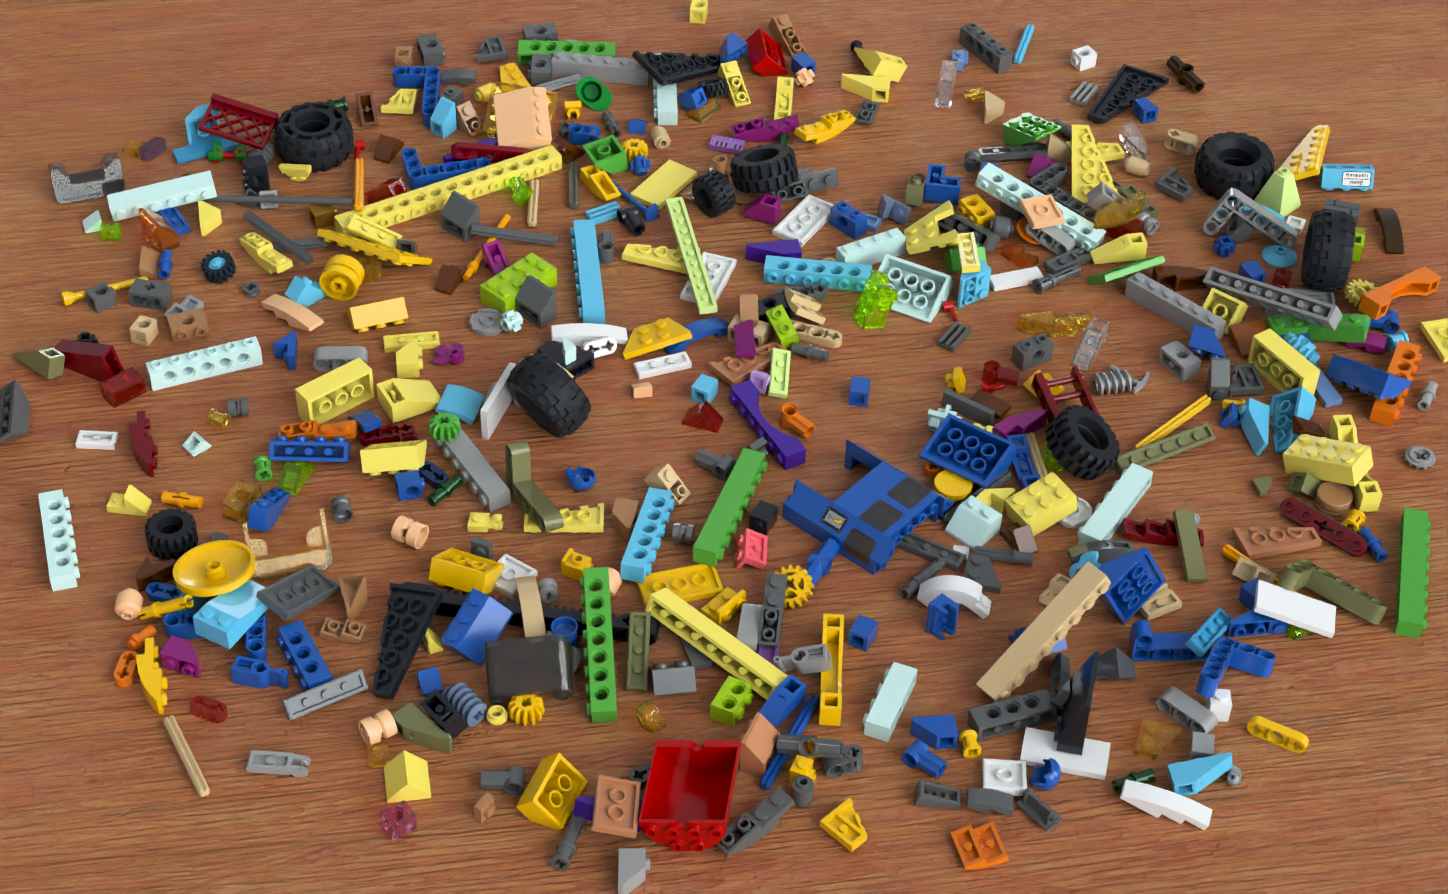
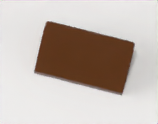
M1295 415L1292 416L1293 434L1298 436L1309 434L1311 436L1328 438L1319 424Z

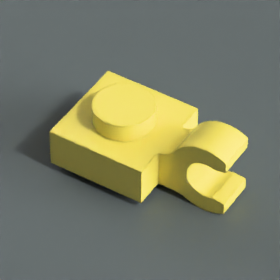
M470 512L467 525L468 532L488 533V528L502 530V515L494 514L490 517V513Z

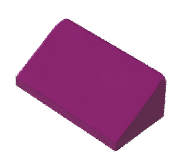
M753 319L735 324L736 358L755 357Z

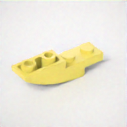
M250 232L239 239L248 254L268 273L276 272L279 274L293 267L292 260L274 250L272 243L257 233Z

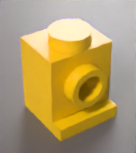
M569 548L561 560V575L580 581V577H584L585 568H594L592 558L576 553L573 548Z
M800 755L796 756L789 770L788 787L792 788V781L798 776H808L813 782L815 781L816 770L813 769V759Z

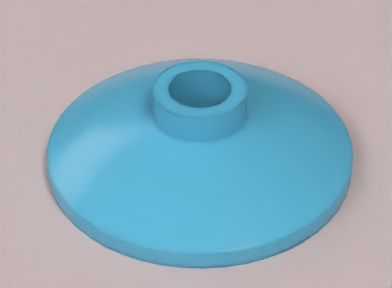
M1270 245L1263 250L1262 259L1272 267L1285 269L1296 264L1297 254L1291 248H1286L1282 245Z

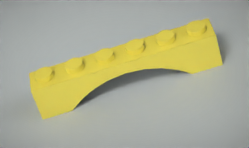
M1333 415L1328 431L1331 439L1358 443L1356 425L1352 415ZM1366 473L1356 486L1349 485V488L1353 493L1358 510L1362 512L1378 511L1382 492L1378 482Z

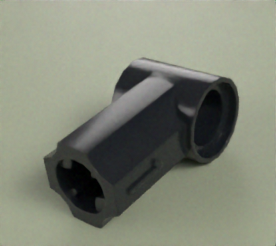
M635 205L617 209V218L620 224H625L631 234L639 236L645 231V224L640 219Z

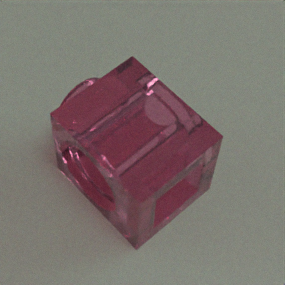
M405 800L381 812V828L393 840L417 829L416 815Z

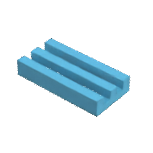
M614 201L585 211V216L588 220L594 219L595 225L617 218V209H621V207Z

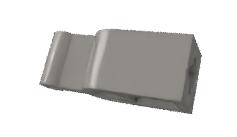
M826 643L797 648L789 656L773 657L775 666L783 673L797 670L800 674H811L832 670L831 653Z

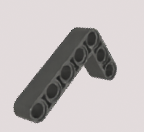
M1055 163L1030 179V187L1044 195L1051 194L1056 202L1096 225L1098 214L1096 210L1058 188L1066 181L1067 165Z

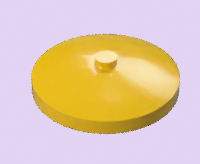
M232 540L212 541L196 546L184 553L174 565L173 578L177 588L185 594L196 597L222 595L239 588L252 577L256 569V560L252 549L244 543Z

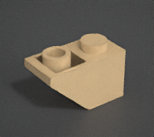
M669 463L654 468L644 478L649 487L672 491V499L675 500V505L677 506L691 494Z

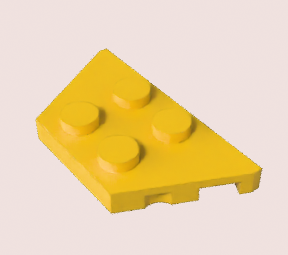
M669 317L659 319L656 322L634 328L623 351L625 360L693 337L690 330Z

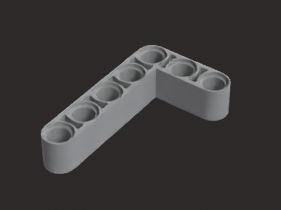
M1235 188L1228 189L1204 219L1203 230L1208 235L1216 234L1234 212L1286 248H1292L1297 243V231L1295 228ZM1229 197H1235L1236 200H1235V201H1231V200H1229L1228 198H1229ZM1247 206V207H1250L1251 209H1250V210H1244L1243 207ZM1218 210H1225L1226 213L1221 214ZM1262 216V217H1264L1265 219H1264V220H1259V219H1257V217ZM1212 222L1215 226H1209L1208 223ZM1277 226L1279 227V229L1274 230L1271 227ZM1286 236H1292L1293 238H1292V239H1286L1285 237H1286Z

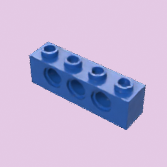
M302 620L278 628L279 637H276L277 644L280 649H284L287 663L291 662L294 676L300 678L299 683L302 691L333 679Z

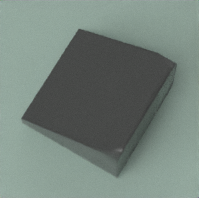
M248 187L242 196L260 195ZM237 202V205L255 209L258 203Z

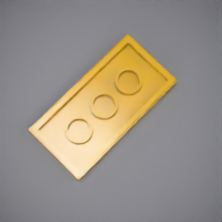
M704 564L651 573L650 576H646L644 583L636 582L645 609L650 595L665 587L685 602L715 597L724 590L716 568Z

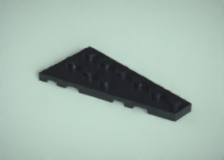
M634 51L632 57L661 86L716 74L720 67L719 54H707L706 57L692 53L691 56H685V53L662 52L661 55L653 54V52L640 54L639 51Z
M1124 64L1088 113L1087 120L1104 124L1133 106L1135 99L1147 97L1167 85L1169 78Z

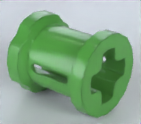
M267 456L255 458L253 465L256 469L255 477L261 482L270 480L273 472L270 469L271 461Z

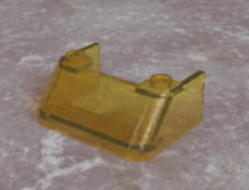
M322 506L317 507L320 526L311 528L307 532V545L267 552L266 543L260 538L249 539L246 520H241L245 544L252 549L256 560V569L252 575L254 579L265 581L287 577L310 564L319 570H325L330 567L332 555Z

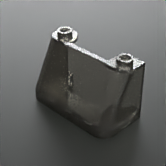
M117 152L108 153L102 157L101 169L67 174L65 166L61 163L47 164L54 196L62 204L105 197L109 194L122 192L125 188L121 163Z
M548 635L493 640L485 643L484 653L488 695L491 705L504 706L510 701V696L551 693L553 697H556V700L560 701L575 697L574 649L566 636Z

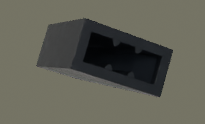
M551 340L537 348V353L545 354L550 359H553L574 376V380L594 368V353L576 348V360L565 365L562 343Z

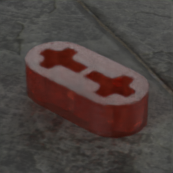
M202 695L194 696L189 701L190 712L196 717L213 723H222L228 717L227 706L223 702Z

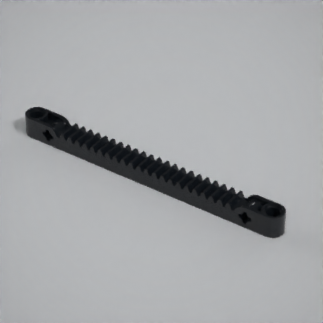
M405 582L401 584L436 589L434 586L413 582ZM443 589L444 596L435 615L455 617L470 592L464 596L462 591L455 594L454 590L447 593L446 589ZM499 597L496 601L513 612V616L507 625L523 627L518 599L511 602L510 598L503 601L502 597ZM541 602L546 631H551V624L556 618L567 616L576 620L578 635L583 636V630L587 629V624L582 623V608L578 611H575L574 607L567 610L566 606L559 609L558 605L551 608L549 603L543 607ZM612 613L613 640L628 642L630 613L622 614L620 617H616L615 613ZM653 616L650 618L649 645L656 643L661 625L660 621Z

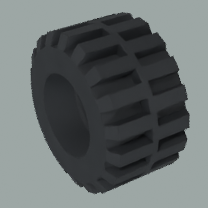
M711 170L695 179L692 183L694 200L699 209L708 217L716 218L734 207L736 203L735 192L728 178L723 173Z
M168 508L165 511L160 510L159 513H154L152 518H148L145 524L148 549L154 557L158 556L161 560H178L184 553L198 544L195 519L186 510L181 511L179 508L175 510L172 508Z

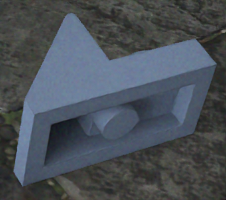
M882 194L877 211L881 219L891 218L901 224H907L911 207Z

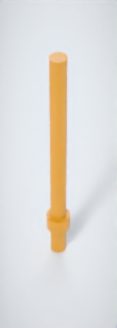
M505 214L497 227L504 228L511 219L510 215ZM489 237L486 243L495 241L497 238ZM482 249L475 259L468 264L467 270L462 276L463 280L468 281L472 274H475L479 269V264L483 260Z

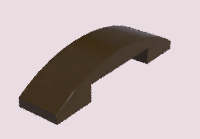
M1374 208L1376 221L1380 222L1384 235L1383 246L1385 253L1403 254V235L1396 212L1392 208Z

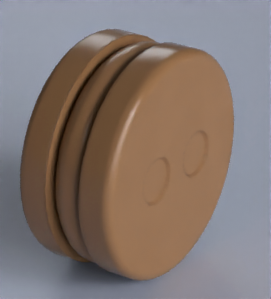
M1324 482L1317 488L1314 504L1320 512L1327 516L1341 517L1349 512L1353 493L1344 484Z

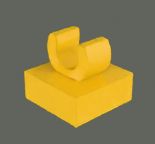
M581 101L564 102V112L567 114L568 120H570L571 114H576L577 119L580 118Z
M954 367L953 374L945 375V382L952 381L948 382L947 388H955L957 393H964L966 379L962 367Z

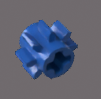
M635 156L633 161H630V169L635 171V175H645L648 173L647 170L651 168L650 159L646 160V156Z
M1221 236L1219 240H1214V252L1223 258L1228 257L1230 253L1234 254L1235 241H1232V238L1229 236Z

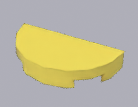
M283 163L279 165L282 174L285 173L291 177L290 180L297 182L304 181L312 171L311 165Z

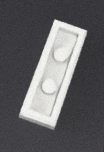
M1036 266L991 275L990 286L995 292L1031 285L1034 279H1041L1044 276Z
M685 351L633 363V368L640 380L692 368V363Z

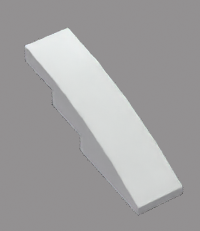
M570 323L551 325L550 327L551 340L562 343V337H565L579 347H582L586 341L607 336L622 345H626L628 341L626 328L613 325Z
M1127 779L1123 783L1120 798L1150 815L1158 818L1163 814L1179 824L1186 820L1202 830L1209 826L1212 809L1177 793L1149 784Z

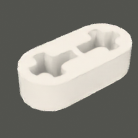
M607 336L586 341L581 347L583 350L589 349V345L593 348L597 347V349L592 350L594 358L613 353L617 348V343L613 338ZM606 341L611 343L609 349L605 347L601 348V346L606 345Z

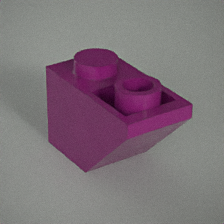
M764 194L749 202L742 215L775 224L781 215L782 198Z
M171 635L159 653L162 667L187 676L200 678V665L191 642Z

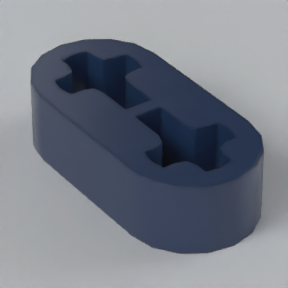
M425 461L424 466L418 468L420 478L423 477L424 482L434 489H437L441 483L448 481V474L432 462Z

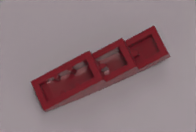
M1124 518L1121 522V537L1144 543L1179 547L1173 520L1167 519L1162 524L1150 519H1145L1143 523ZM1197 528L1202 547L1204 545L1203 530Z

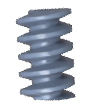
M459 682L451 685L443 692L442 696L460 713L470 727L478 725L483 720L487 706L467 687L466 683Z

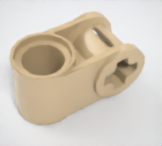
M1170 129L1167 132L1168 139L1164 147L1169 151L1192 155L1196 150L1199 139L1195 134Z

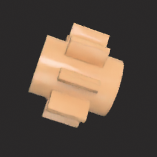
M805 67L795 73L797 78L794 80L797 86L802 85L804 88L814 82L812 77L815 75L812 69L807 70Z

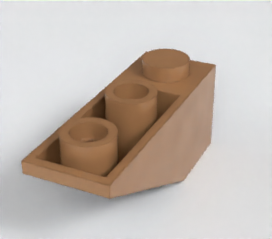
M787 13L772 17L768 28L774 40L782 46L788 55L792 58V56L806 52Z

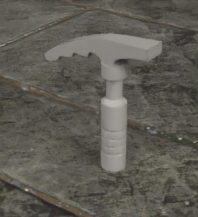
M1111 365L1109 368L1111 372L1121 370L1115 365ZM1149 371L1145 373L1142 381L1131 378L1132 385L1134 386L1132 390L1133 395L1146 385Z

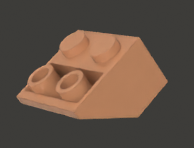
M757 712L754 719L749 720L746 734H742L740 737L742 747L739 761L740 771L762 777L777 752V740L780 733L761 713Z

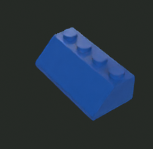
M1333 354L1326 374L1333 378V382L1342 385L1343 382H1346V387L1355 390L1359 387L1360 392L1368 395L1372 392L1374 393L1373 397L1385 400V397L1394 399L1412 384L1411 380Z

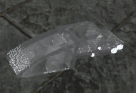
M942 60L934 106L951 108L958 61Z

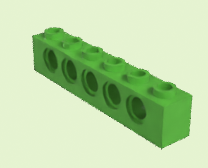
M519 40L518 65H529V60H532V54H552L553 57L554 52L560 51L616 57V42Z

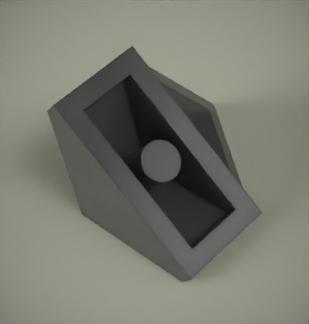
M1114 647L1099 656L1095 678L1135 680L1134 661L1117 647Z

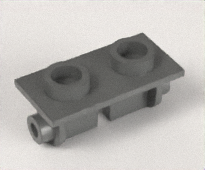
M1025 789L1022 793L1024 798L1016 803L1046 831H1049L1063 821L1057 815L1058 812L1041 801L1034 794L1033 790Z

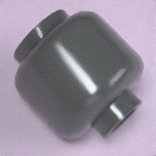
M996 215L993 219H990L988 229L1000 235V239H1007L1010 234L1013 235L1014 224H1011L1012 221L1009 217Z

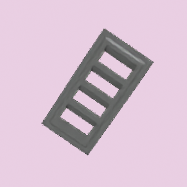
M919 780L914 790V805L919 807L960 809L961 790Z

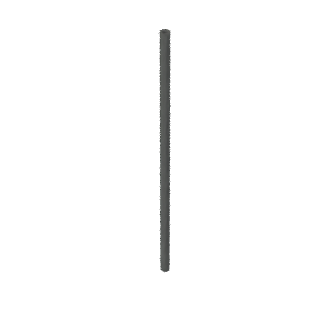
M217 195V197L202 200L204 202L354 204L353 198Z

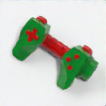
M214 141L213 149L208 152L209 161L212 160L214 163L222 162L223 159L235 158L237 162L243 163L242 159L248 156L246 145L240 143L235 152H223L220 141Z

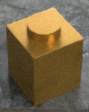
M329 204L309 206L310 221L316 230L335 225L334 216L337 215V210Z

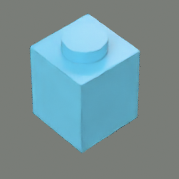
M701 374L691 386V401L706 407L718 394V379Z

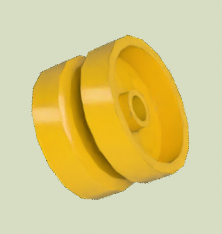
M344 254L335 255L328 260L319 278V284L322 291L332 299L348 301L357 294L359 286L364 279L365 271L358 260Z

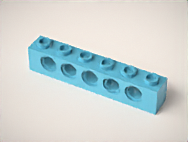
M766 255L763 282L796 286L822 283L828 289L868 292L871 285L872 265Z
M649 487L621 562V579L644 583L646 576H650L651 562H655L656 549H659L661 545L660 537L664 536L665 523L668 524L670 520L669 511L674 509L675 500L672 499V491Z

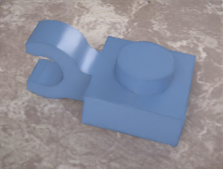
M961 49L952 50V64H957L956 71H963V65H968V51Z

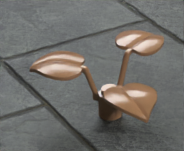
M725 154L713 158V163L709 166L708 170H717L728 176L735 192L736 203L749 204V202L762 196L760 193L746 194L737 190L730 175L732 174L731 160ZM693 185L686 187L680 193L683 198L695 201L692 194Z

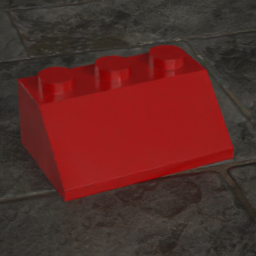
M761 28L746 39L749 59L752 64L751 68L755 73H759L763 77L784 76L788 74L782 46Z

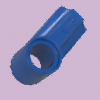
M1388 310L1385 316L1377 320L1371 318L1369 328L1383 329L1388 334H1394L1400 329L1399 315L1394 310Z
M915 740L901 755L903 762L911 768L919 767L935 778H940L947 767V762L931 753L928 746L921 740Z

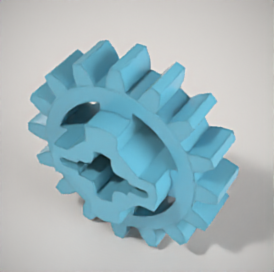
M1289 331L1284 337L1295 350L1313 363H1316L1321 357L1315 351L1317 346L1304 335L1299 334L1297 336Z

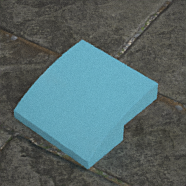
M447 384L435 411L437 413H445L446 411L448 414L454 413L456 417L472 425L485 395L466 387Z

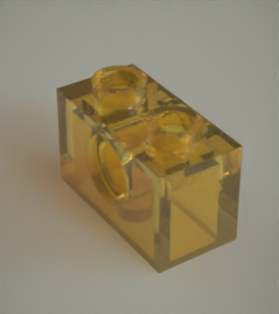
M239 478L221 503L223 519L245 524L249 517L250 504L263 496L261 485Z

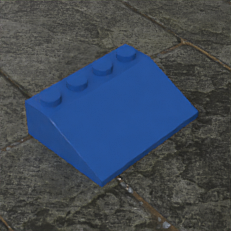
M948 413L920 452L919 458L983 488H987L1011 465L1016 457L1015 443Z
M1146 547L1101 564L1098 568L1107 575L1111 582L1107 592L1101 594L1099 598L1107 611L1123 624L1166 582Z

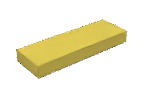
M356 214L352 216L346 228L347 231L373 243L397 248V238L402 239V235Z
M438 331L383 336L385 353L397 352L413 339H418V346H422V349H434L440 346Z

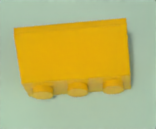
M404 297L351 307L346 311L352 330H357L358 333L369 331L368 328L374 326L376 329L385 328L388 323H393L394 326L404 324V320L408 319Z
M449 548L432 557L429 580L436 582V585L452 587L458 592H471L474 588L484 594L492 592L504 568V564L458 549Z
M560 753L553 754L542 759L516 808L531 822L562 830L572 812L576 797H580L588 780Z

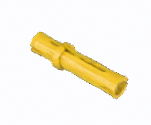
M190 595L165 602L157 601L150 606L142 607L138 615L145 614L139 617L141 620H147L152 617L160 618L167 613L191 608L194 601H186L192 598Z

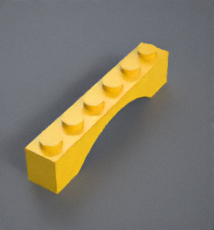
M823 614L822 644L826 643L831 653L832 670L821 672L819 725L840 726L844 634V615Z

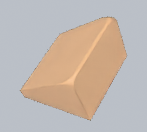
M650 382L631 384L634 398L652 397V385Z

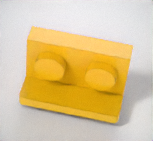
M727 587L702 607L701 613L720 626L725 621H729L738 610H742V604L746 603V591L742 589L736 593Z

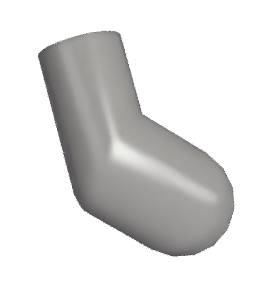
M1232 763V768L1227 771V782L1232 786H1236L1241 782V770Z

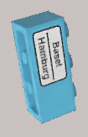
M1322 164L1319 185L1324 190L1340 188L1343 191H1349L1350 189L1367 191L1368 189H1373L1375 169L1372 165Z

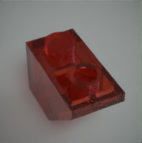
M402 178L387 180L364 195L368 204H373L406 193L407 190Z

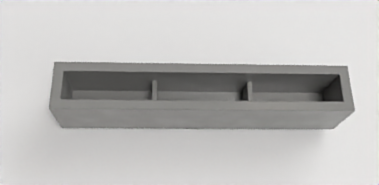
M560 51L554 52L551 60L552 77L564 78L580 74L581 78L587 76L594 77L600 82L648 86L650 74L635 59Z
M1139 271L1127 279L1124 296L1191 334L1194 326L1198 325L1213 330L1218 340L1223 337L1226 320Z
M462 429L460 434L457 435V439H451L450 442L446 440L443 443L440 440L434 441L436 447H440L444 457L450 460L453 469L460 473L463 482L468 483L471 492L478 496L481 505L485 506L489 512L511 504L510 489Z

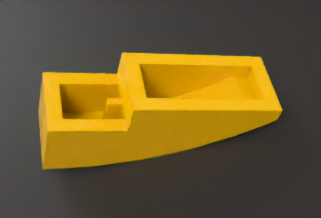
M594 164L580 169L579 178L600 199L608 201L621 196V193L605 170L601 171Z

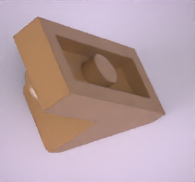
M738 294L740 323L753 319V323H758V295Z

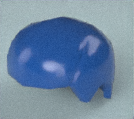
M578 466L576 470H572L568 467L565 471L567 483L575 491L587 490L596 482V474L590 468Z
M1053 758L1043 759L1045 763L1043 766H1035L1030 778L1032 787L1048 791L1057 785L1060 780L1061 768Z

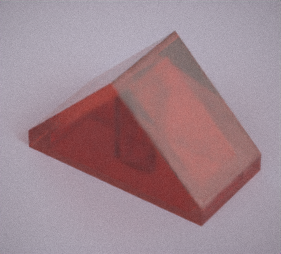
M705 400L687 410L682 420V425L718 433L724 418Z

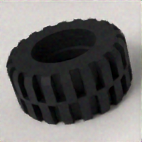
M767 144L751 147L736 154L730 163L735 187L740 192L746 194H762L769 191L773 192L777 189L780 190L785 186L791 185L798 176L795 153L790 146L785 144Z
M1073 405L1067 407L1046 428L1045 439L1048 449L1051 450V455L1053 458H1056L1060 466L1065 468V471L1072 473L1077 478L1081 477L1083 480L1099 478L1117 462L1120 448H1118L1119 442L1116 440L1115 433L1110 429V425L1106 424L1104 419L1098 416L1095 411L1088 410L1085 406Z

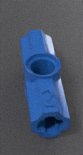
M834 539L824 540L817 552H812L807 560L805 569L808 575L812 577L813 580L811 582L814 587L822 575L826 576L828 574L833 559L840 551V545Z

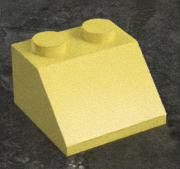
M1212 287L1202 307L1226 320L1224 334L1229 335V325L1239 324L1249 306Z

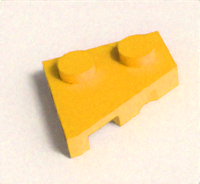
M850 798L820 820V827L850 852L867 840L865 828L861 825V819L858 813L855 812L853 801Z

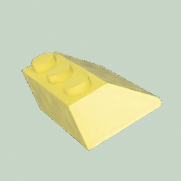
M427 439L371 444L361 449L360 456L363 473L376 476L384 471H388V474L400 473V470H407V472L418 470L425 463Z

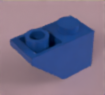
M954 714L920 716L911 719L910 733L912 736L935 750L957 748L958 730Z

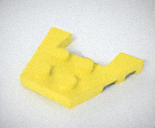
M950 200L904 230L906 248L910 255L929 251L930 247L934 246L942 248L946 247L947 243L952 242L953 245L960 243L956 229L943 235L939 233L937 221L954 214Z

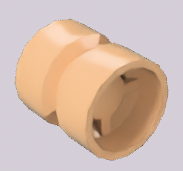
M401 515L396 519L392 527L391 537L401 543L406 542L408 546L415 549H420L427 540L429 527Z
M387 709L375 713L374 718L368 716L358 721L360 734L368 746L381 742L382 737L387 739L398 733L395 720Z

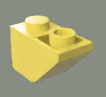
M418 339L411 340L396 352L397 378L420 377V369H423V359L419 358L422 357V346H418Z

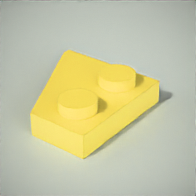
M400 89L396 92V95L389 99L387 105L383 104L381 106V113L413 114L418 96L417 89Z

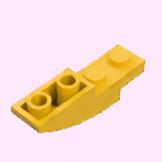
M846 110L821 116L820 122L795 128L794 134L805 142L811 140L815 144L822 143L844 131L856 118Z
M145 638V654L136 655L139 679L147 701L159 715L164 714V706L168 704L167 693H164V689H168L167 676L163 677L162 668H159V662H156V659L160 658L159 646H155L154 638Z

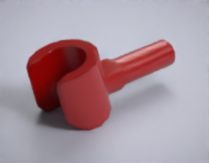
M364 140L355 141L354 160L359 157L360 150H365Z
M943 301L942 311L949 312L954 322L959 321L953 310V301Z
M983 382L980 384L983 389L979 391L991 394L995 390L1004 389L1005 385L990 386Z

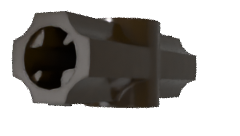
M1176 55L1171 56L1167 60L1166 65L1178 76L1177 82L1179 84L1187 85L1195 94L1204 88L1205 83L1193 72L1194 67L1191 64L1184 63Z

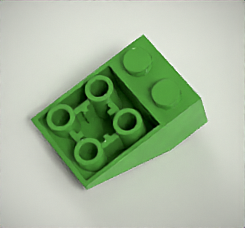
M1023 113L1021 116L1010 119L1002 124L1003 141L1011 146L1023 145L1061 129V126L1034 116L1031 113Z

